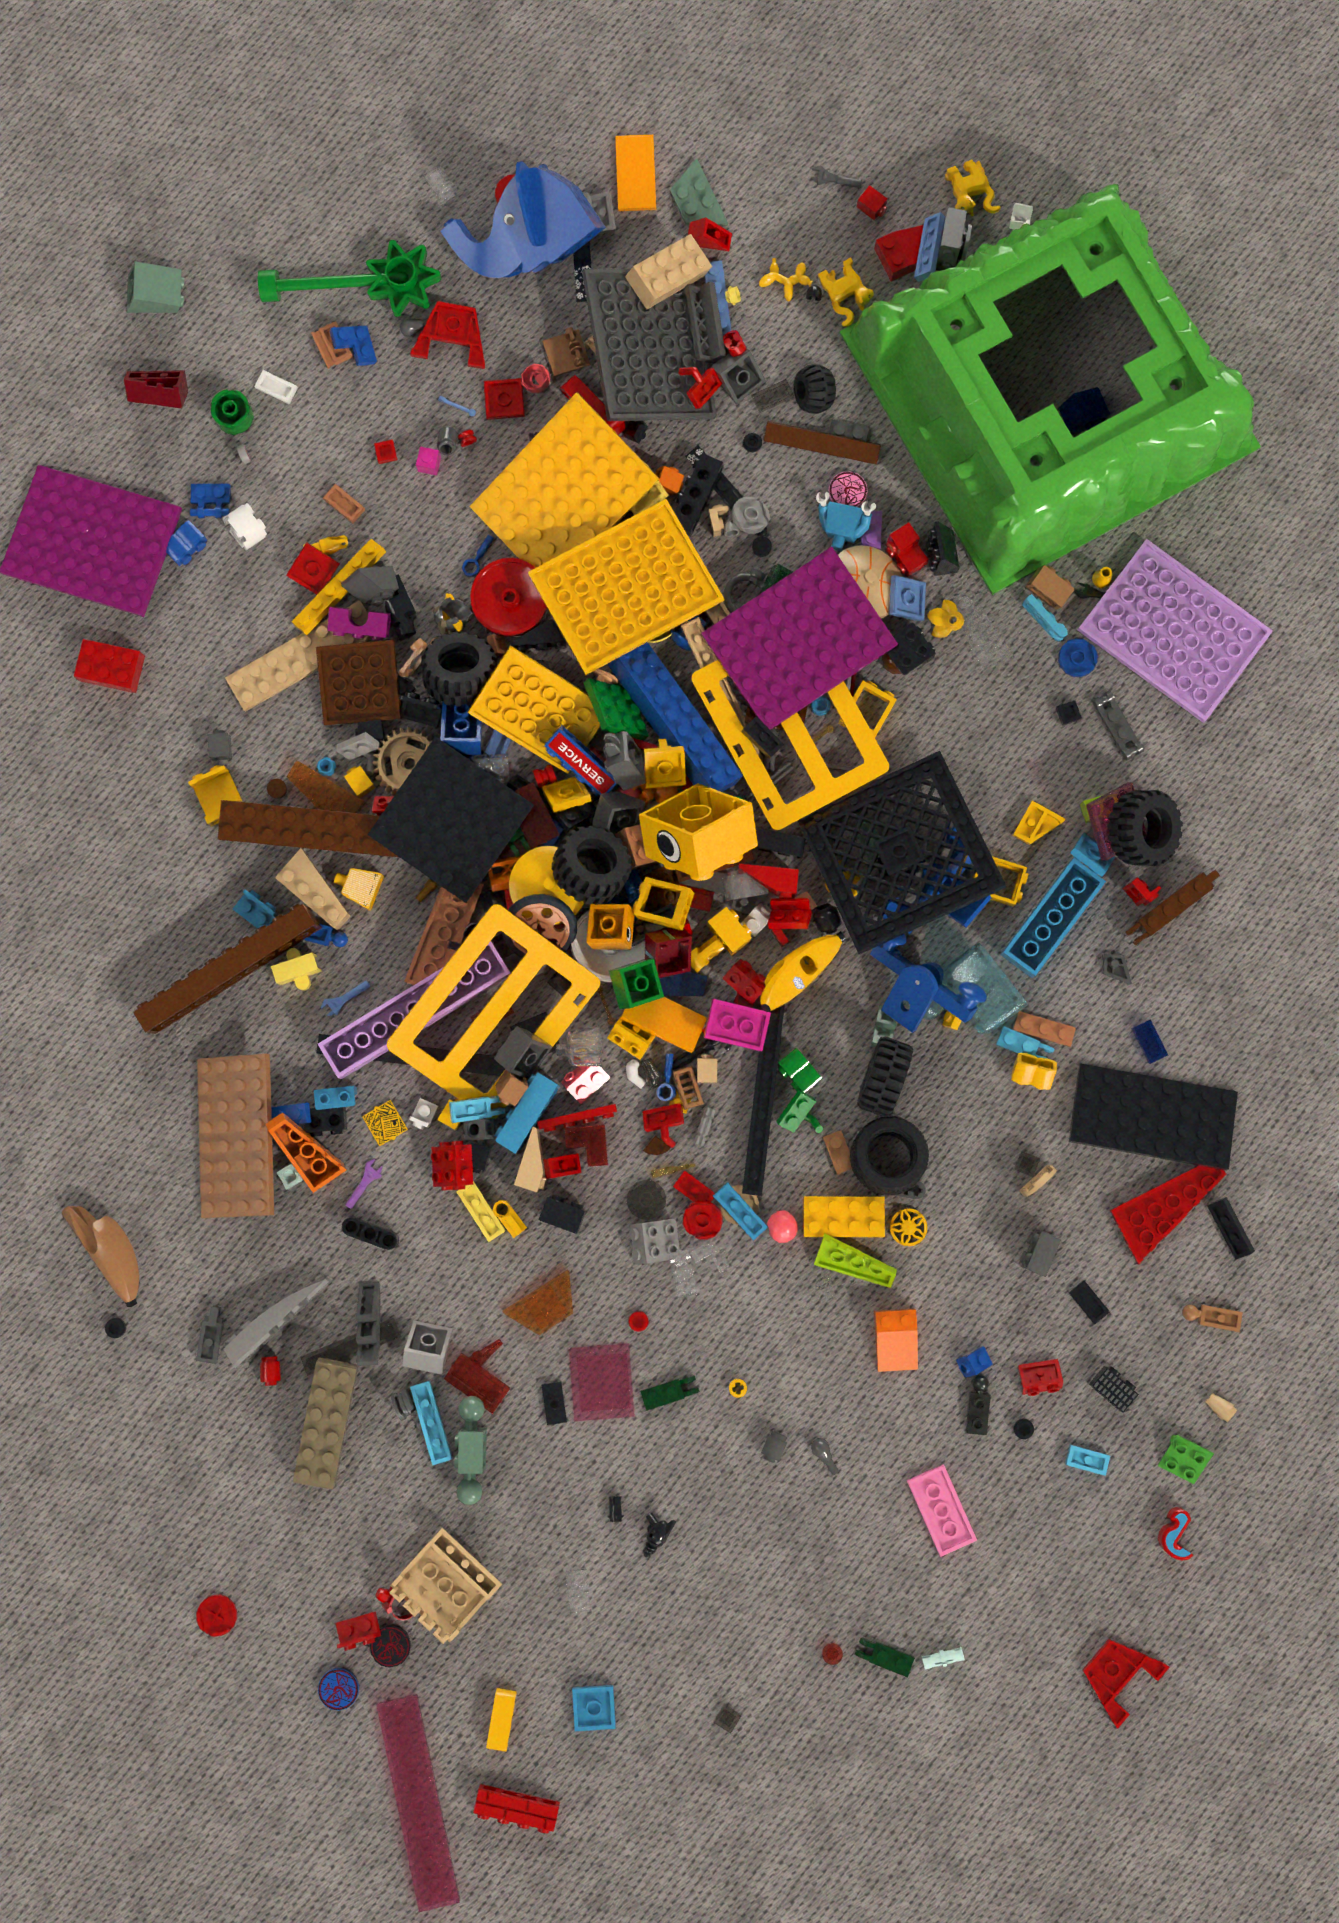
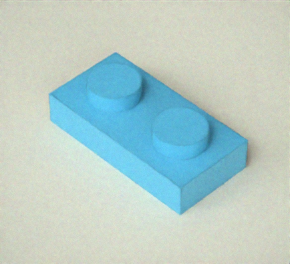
M1070 1444L1065 1464L1106 1476L1110 1455Z

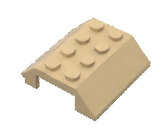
M442 1527L390 1585L393 1589L389 1593L399 1603L405 1599L406 1602L403 1604V1607L414 1617L419 1613L421 1616L418 1621L429 1631L434 1627L436 1630L433 1635L444 1644L447 1640L451 1642L458 1635L461 1628L486 1600L491 1598L502 1583Z

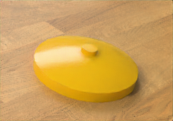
M541 846L526 852L515 863L509 879V893L513 904L526 896L545 894L562 900L570 907L574 915L582 909L584 901L578 902L574 900L573 896L566 895L564 893L565 890L563 888L560 889L557 885L558 880L554 879L552 862L558 847ZM544 908L541 911L546 916L553 912L550 908ZM527 910L523 911L521 915L525 918H530L533 914ZM556 922L554 925L562 924L563 922Z

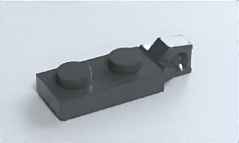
M211 1306L209 1316L206 1315L202 1321L196 1361L217 1364L224 1318L219 1317L221 1310L219 1306Z

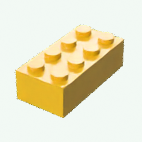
M803 1196V1237H823L824 1233L831 1237H885V1197Z

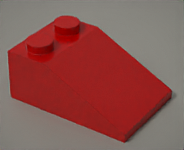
M924 225L894 231L876 239L874 250L891 282L915 271Z
M739 864L738 873L769 893L779 896V898H795L799 869Z

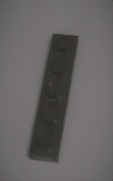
M394 1318L380 1323L379 1346L401 1337ZM356 1334L301 1356L300 1358L307 1376L314 1373L316 1361L319 1357L342 1362L356 1356L358 1349Z

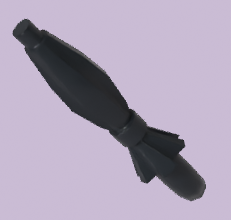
M706 1039L702 1046L700 1045L697 1049H694L692 1053L687 1051L678 1056L673 1061L672 1069L674 1070L691 1063L704 1051L715 1050L714 1046L721 1042ZM726 1043L724 1047L726 1052L731 1049L732 1045Z

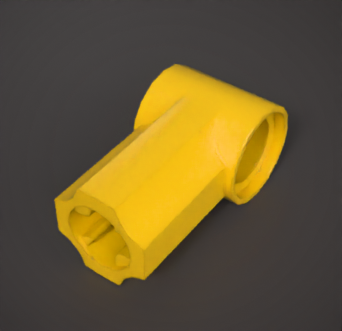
M716 935L691 951V967L696 973L701 971V968L705 965L707 966L710 960L726 948Z
M499 1200L494 1204V1215L498 1217L513 1238L527 1228L507 1200ZM503 1203L507 1205L508 1211L506 1214H499L497 1212L498 1204Z

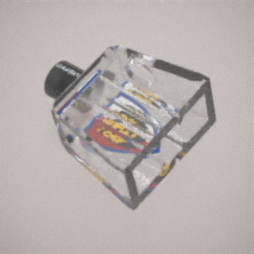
M599 1025L568 1032L567 1043L556 1044L557 1056L567 1055L571 1066L601 1067L602 1036Z

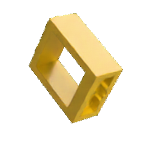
M863 680L853 696L855 702H857L862 691L866 690L889 703L875 729H870L874 737H876L897 699L894 698V694L887 690L883 692L878 689L875 683ZM840 719L838 724L845 727L842 719Z
M992 856L996 866L1017 872L1018 876L1011 899L991 894L990 900L1014 907L1022 899L1023 892L1020 890L1022 884L1025 885L1028 879L1027 867Z
M645 877L644 882H641L639 887L640 895L638 901H635L633 905L634 915L640 920L683 931L694 892L688 887ZM652 886L680 893L672 919L644 912Z

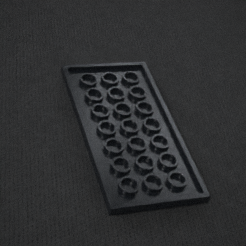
M1080 1063L1069 1142L1227 1171L1230 1164L1238 1092Z

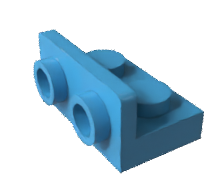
M244 890V895L233 907V910L257 929L265 925L267 927L272 924V920L278 916L275 913L277 908L268 901L266 904L259 900L261 896L255 891L251 890L248 892Z
M346 1086L314 1090L315 1109L322 1110L355 1106L357 1087Z

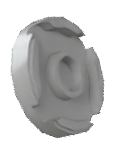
M745 496L740 498L734 504L731 511L735 526L749 534L762 532L770 519L769 510L763 502L757 501L755 497Z

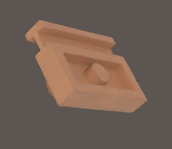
M336 321L320 328L316 332H311L328 369L333 365H338L353 358L349 348L334 349L329 331L333 327H339Z

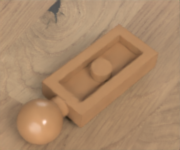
M1191 1304L1186 1305L1182 1310L1183 1317L1186 1320L1193 1321L1199 1318V1325L1240 1332L1243 1312L1202 1304L1200 1310Z

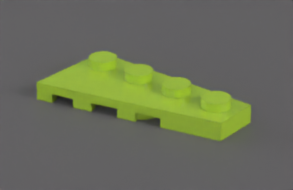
M825 1233L814 1261L816 1266L891 1288L897 1269Z

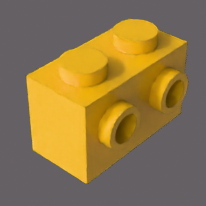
M619 1018L607 1039L641 1060L656 1036Z

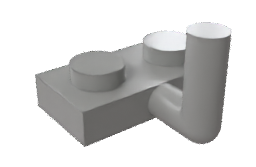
M365 732L337 744L336 751L348 760L361 755L365 756L368 759L366 774L370 776L374 774L373 769L375 765L372 762L376 761V758L371 751L379 747V742Z

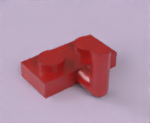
M684 367L678 371L680 376L692 375L696 381L686 393L695 409L701 408L723 384L714 368H708L703 375L700 374L696 367Z
M677 1103L642 1111L644 1130L650 1132L660 1129L662 1141L670 1148L675 1147L676 1142L669 1136L668 1127L684 1124L682 1105Z

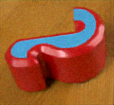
M1174 1507L1167 1513V1518L1172 1522L1164 1525L1159 1531V1545L1168 1555L1176 1560H1189L1193 1554L1178 1545L1177 1542L1190 1523L1191 1517L1183 1508Z

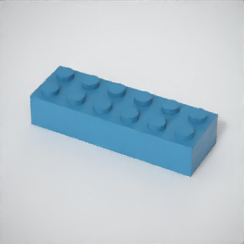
M1075 858L1070 860L1000 955L1029 977H1035L1106 881Z

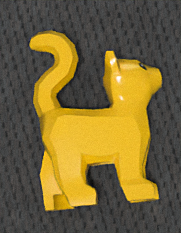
M971 159L964 162V170L970 174L962 177L956 166L947 169L945 179L952 183L953 195L957 199L955 209L965 210L971 216H974L973 208L976 204L971 197L986 193L987 196L983 201V208L990 214H995L1001 210L1000 206H991V202L995 197L994 190L989 185L988 178L980 161L975 163Z
M851 257L843 261L844 277L836 280L834 270L830 273L824 270L818 274L822 288L828 293L834 311L847 317L842 322L843 327L853 323L854 313L849 308L841 307L840 303L849 296L855 295L856 303L860 310L863 311L864 306L874 296L873 290L863 286L860 276L852 269L853 260Z

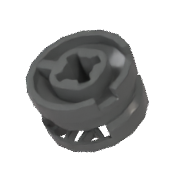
M407 1388L401 1390L399 1394L394 1393L391 1395L394 1409L401 1421L407 1419L409 1415L414 1416L417 1414L415 1404Z

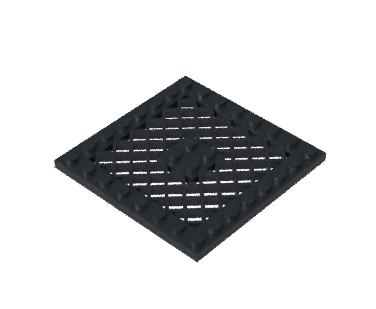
M940 751L866 784L798 820L858 954H862L1006 888V884ZM922 784L931 787L928 794L919 792ZM917 785L915 790L909 789ZM935 788L940 798L932 796ZM904 792L913 795L910 803L901 800ZM898 794L897 799L891 796ZM917 796L926 799L923 807L914 804ZM886 801L895 803L892 811L883 809ZM930 801L939 803L936 811L928 809ZM880 802L879 807L874 806V804ZM899 805L908 807L905 815L896 813ZM943 805H944V807H945V809H946L948 815H947V814H944V813H941V810H942ZM868 809L876 811L874 819L865 817ZM912 809L921 811L918 819L909 817ZM863 810L862 813H861V815L855 814V813H857V812ZM881 813L889 815L887 824L878 821ZM925 813L934 816L931 823L922 821ZM850 817L858 820L856 828L847 825ZM894 817L902 820L900 828L891 825ZM938 817L947 820L944 828L935 825ZM844 819L843 824L837 821ZM907 821L916 824L913 832L910 825L905 827ZM863 822L871 824L869 832L860 830ZM951 822L953 823L956 831L949 829ZM832 826L840 828L838 836L829 834ZM876 826L884 828L882 836L873 834ZM920 826L929 828L926 836L917 834ZM845 830L853 832L851 840L842 838ZM889 830L895 831L894 833L887 835ZM933 830L942 832L939 840L930 838ZM858 834L866 836L864 844L855 842ZM946 834L955 836L953 844L943 842ZM871 838L876 840L873 842L875 848L868 846ZM916 838L924 841L921 848ZM828 839L835 840L833 848L831 847ZM959 839H961L964 848L957 846ZM840 842L848 845L845 853L837 850ZM928 842L937 845L934 853L925 850ZM941 846L950 849L947 857L939 855ZM852 847L861 849L858 857L850 855ZM865 851L874 853L871 861L863 859ZM954 851L964 853L961 861L952 859ZM835 855L843 857L840 865ZM924 855L932 858L929 866L922 864L926 862ZM878 856H880L883 865L876 863ZM967 856H969L973 865L965 863ZM848 859L856 861L853 870L845 867ZM936 859L945 862L942 870L933 867ZM861 863L869 866L866 874L858 872ZM949 864L958 866L956 874L947 872ZM873 868L882 870L879 878L870 876ZM913 868L911 874L905 873V871ZM918 868L927 870L924 878L915 876ZM963 868L972 870L969 878L960 876ZM843 872L851 874L848 882ZM886 872L888 873L889 878L894 877L892 882L883 880L886 875ZM931 872L940 874L937 883L928 880ZM855 876L864 878L861 887L852 884ZM900 876L908 878L905 887L897 884ZM944 876L953 879L950 887L942 885ZM868 880L877 883L874 891L865 888ZM913 880L922 883L919 891L910 889ZM957 881L965 882L963 884L956 886ZM881 884L890 887L887 895L878 893ZM926 885L935 887L932 895L923 893ZM851 889L859 891L856 899ZM894 889L903 891L901 899L891 897ZM939 889L945 890V892L937 895ZM863 893L872 895L869 904L860 901ZM908 893L916 895L913 904L905 901ZM876 897L885 900L882 908L873 905ZM921 897L928 899L919 903ZM889 901L898 904L895 912L886 910ZM859 906L867 908L864 916L862 915ZM902 906L909 907L908 909L901 911ZM871 910L880 912L877 921L868 918ZM884 914L890 916V917H888V918L882 920Z

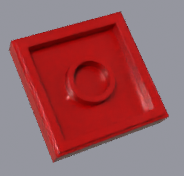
M522 378L484 381L487 420L525 417Z
M306 542L286 576L317 595L329 583L340 563Z

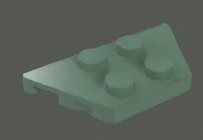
M698 159L694 160L670 189L675 204L686 225L706 217L718 225L727 226L728 222Z

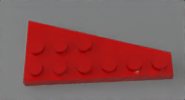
M1197 1165L1110 1209L1137 1264H1140L1154 1250L1156 1245L1188 1215L1189 1211L1227 1175L1225 1170Z

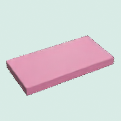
M944 1464L906 1480L940 1557L977 1541Z

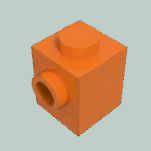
M662 466L657 468L655 472L659 478L658 481L668 495L672 496L679 493L684 485L682 482L684 475L678 473L679 470L674 467Z

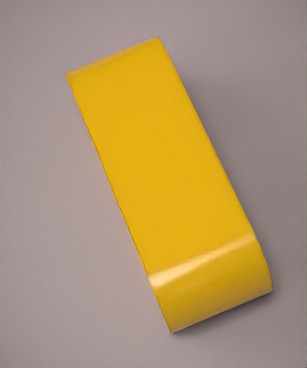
M496 1689L486 1745L487 1749L507 1752L517 1691Z

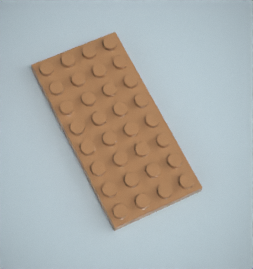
M270 1054L197 1059L201 1218L274 1215L272 1135L266 1126V1123L272 1120Z

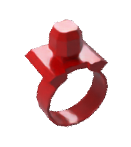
M391 1586L389 1590L384 1588L377 1590L375 1596L382 1602V1607L387 1614L392 1613L398 1620H408L413 1617L411 1613L398 1616L392 1612V1603L395 1598L389 1593L393 1589Z

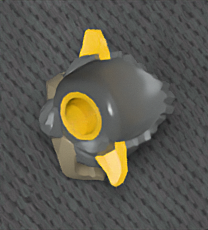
M446 593L445 600L433 610L441 636L444 634L451 635L456 630L461 632L463 626L474 615L471 607L465 605L460 599L454 598L451 593Z

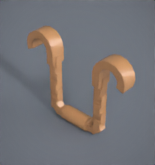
M422 638L416 640L410 647L414 652L400 669L399 675L401 677L412 676L421 666L422 659L420 657L411 669L409 668L418 655H421L428 646Z

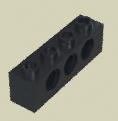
M704 453L701 454L700 458L697 457L693 464L694 471L692 475L687 476L684 484L686 488L683 493H679L676 500L678 505L673 510L688 536H692L724 469L722 461ZM704 473L708 475V478L700 480L698 476ZM692 491H698L700 492V495L696 498H693L690 496V493ZM685 508L692 510L689 515L681 513Z

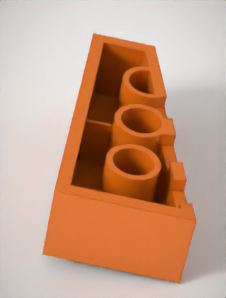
M283 1112L266 1123L272 1137L313 1193L347 1170L341 1160Z

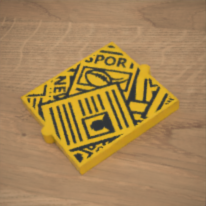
M391 1100L379 1107L375 1106L374 1110L362 1116L379 1146L391 1139L395 1140L398 1135L408 1130Z

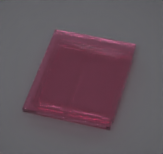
M629 1343L569 1348L574 1422L635 1417Z

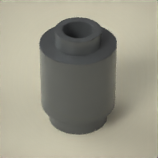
M443 427L439 430L437 448L441 454L451 455L456 450L458 434L455 429Z
M772 1431L771 1435H768L761 1452L764 1454L763 1459L775 1463V1460L780 1461L787 1444L785 1442L787 1437Z

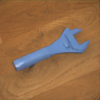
M367 980L341 997L325 999L321 1009L328 1004L332 1011L327 1016L338 1015L341 1007L347 1001L371 987Z

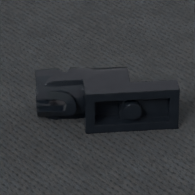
M399 574L395 576L399 589L394 592L397 596L385 601L386 613H391V624L393 627H396L395 632L399 640L402 641L416 634L412 615L416 614V611Z

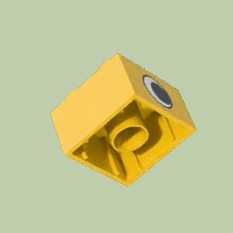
M699 783L639 814L646 857L662 863L666 869H676L684 872L696 881L711 878L714 875V870L725 864H734L741 861L744 853L758 846L752 803Z

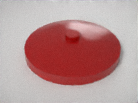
M502 558L486 565L476 576L471 588V606L478 621L490 632L506 637L519 636L531 631L543 619L547 607L528 575L529 571L535 569L532 564L518 558Z

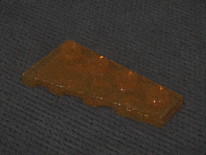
M296 760L287 775V778L319 810L358 813L364 803L357 796Z

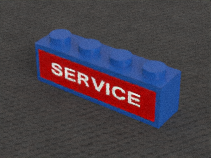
M563 725L546 741L544 746L547 753L561 760V765L567 770L571 769L576 774L575 777L578 781L590 786V791L595 796L599 797L601 794L609 793L615 787L616 783L611 772H607L604 762Z

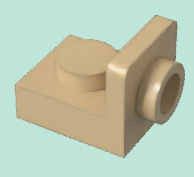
M715 505L712 509H709L713 537L720 536L721 529H724L722 517L718 518V516L728 515V506Z

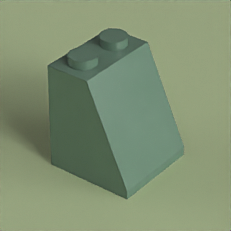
M135 261L128 274L127 313H177L184 303V296L181 295V289L184 287V277H181V269Z

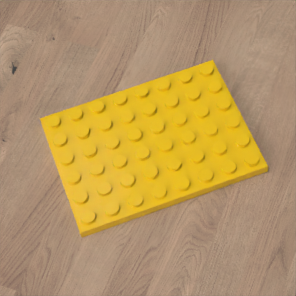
M576 392L469 507L519 559L537 568L614 527L656 484L659 478L581 395Z
M667 499L528 572L530 579L585 675L724 601V597Z

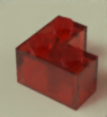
M605 1125L565 1128L566 1148L586 1147L588 1167L609 1165Z

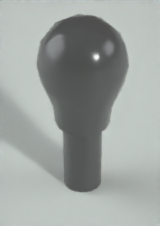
M405 319L400 325V330L403 335L412 336L423 330L428 319Z
M822 1438L814 1440L811 1445L814 1455L826 1464L832 1475L837 1474L839 1470L832 1460L828 1442Z

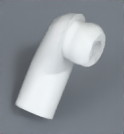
M632 1059L626 1064L627 1078L642 1089L647 1081L638 1075L639 1062Z

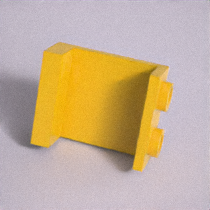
M216 765L210 769V772L197 774L192 777L193 780L188 782L194 789L202 806L207 824L211 827L219 823L221 800L243 802L227 767L224 765Z

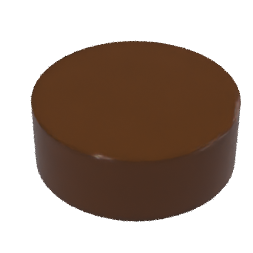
M272 779L267 784V792L272 798L280 799L286 795L287 785L281 779Z

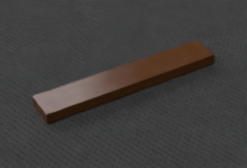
M767 421L764 436L765 442L876 465L881 444L772 421Z

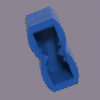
M188 520L171 535L166 553L179 567L182 564L186 565L191 561V555L194 552H200L205 548L207 539Z

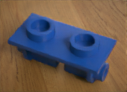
M638 869L631 871L624 885L629 903L637 900L640 895L639 887L642 880Z

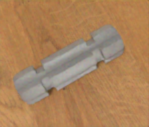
M705 1108L704 1117H702L697 1131L698 1135H696L694 1140L695 1144L704 1145L705 1136L708 1135L712 1123L711 1118L715 1114L714 1109Z

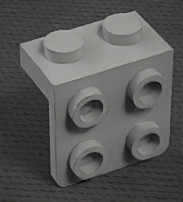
M675 1219L630 1224L629 1235L632 1240V1257L635 1264H648L680 1258Z

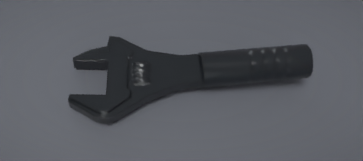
M1078 583L1085 587L1083 592L1075 590V594L1079 598L1101 599L1106 593L1083 583Z

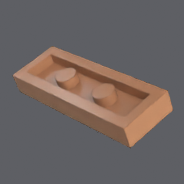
M1018 1011L1013 1030L1071 1047L1076 1028Z

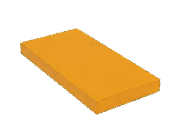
M653 134L615 136L618 211L656 210Z
M663 997L630 1009H624L620 1019L692 1053L707 1017Z

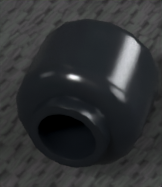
M829 903L818 906L813 914L818 931L826 932V934L835 933L842 923L837 907Z

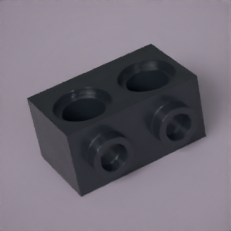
M346 1107L322 1110L310 1108L311 1120L314 1117H318L320 1125L314 1128L311 1123L304 1124L305 1131L311 1133L312 1137L323 1136V1132L330 1131L331 1135L343 1134L342 1130H347ZM334 1115L340 1117V1123L337 1126H333L331 1123V1118Z

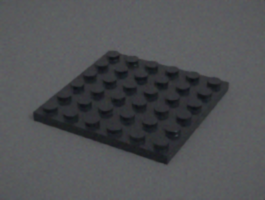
M435 736L372 827L368 836L467 903L534 805Z

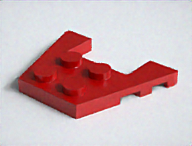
M437 301L423 331L411 350L410 356L428 359L431 340L470 347L468 367L485 369L476 308Z
M1108 1639L1083 1668V1672L1113 1724L1119 1728L1130 1714L1114 1700L1115 1697L1141 1667L1157 1681L1160 1680L1170 1667L1164 1662Z

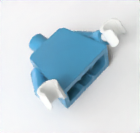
M819 492L816 495V500L820 503L819 519L822 529L829 538H833L831 547L842 551L845 541L854 543L857 538H860L869 529L872 518L871 512L875 510L876 504L872 503L870 509L867 507L868 500L862 503L861 508L831 501L827 504L826 501L829 499V493L826 492L825 499H822Z

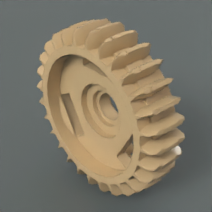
M407 727V732L400 728V734H397L394 730L392 731L393 737L386 734L387 742L380 740L383 747H378L379 754H373L378 759V761L372 762L373 765L378 766V768L373 769V772L376 774L380 773L375 778L378 781L382 780L379 785L381 787L386 786V792L389 793L392 790L391 795L395 796L413 770L406 769L405 762L413 759L416 765L432 742L433 736L429 734L426 737L427 732L425 730H422L419 734L418 728H415L414 732H412L410 727ZM408 740H417L425 743L426 747L422 750L407 743ZM387 757H391L393 775L387 776L385 769Z

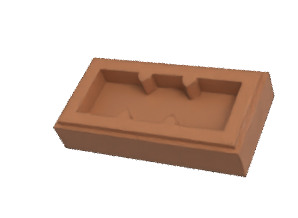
M334 484L323 497L325 502L352 524L365 511V508L337 484Z

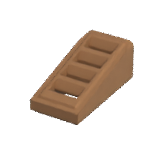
M692 1066L673 1071L672 1077L684 1110L703 1105L704 1103ZM688 1074L689 1078L687 1079H679V1077ZM691 1082V1086L682 1088L681 1084ZM691 1089L694 1090V1093L688 1095L684 1094L685 1091ZM696 1096V1101L687 1103L686 1099Z

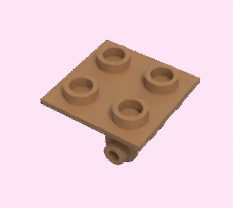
M569 327L566 329L565 334L542 341L554 377L591 365L579 329L573 330V327Z

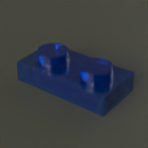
M1151 1019L1131 1028L1149 1064L1168 1056Z

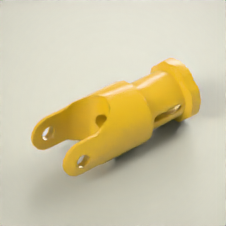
M345 535L326 537L311 545L326 555H331L340 549L346 548L348 546V538Z

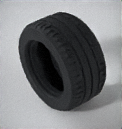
M896 1116L880 1117L867 1123L855 1137L850 1150V1163L853 1168L852 1171L857 1177L856 1179L868 1190H871V1192L887 1196L898 1195L912 1188L923 1176L929 1162L928 1144H926L927 1141L924 1139L925 1137L922 1135V1132L914 1124H911L910 1121L908 1122L906 1119ZM890 1135L905 1143L910 1154V1163L907 1171L899 1176L891 1177L876 1171L871 1165L868 1156V1149L872 1140L880 1136Z

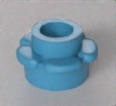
M328 757L321 759L317 763L318 773L322 776L333 775L336 763Z

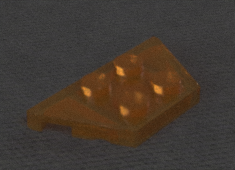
M567 1269L502 1312L534 1333L541 1335L573 1314L569 1270Z

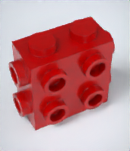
M463 1141L439 1142V1146L431 1147L433 1187H441V1191L462 1190L465 1189V1185H473L472 1144L463 1145Z

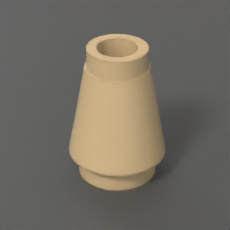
M1214 1393L1205 1401L1217 1416L1226 1422L1237 1411L1234 1404Z

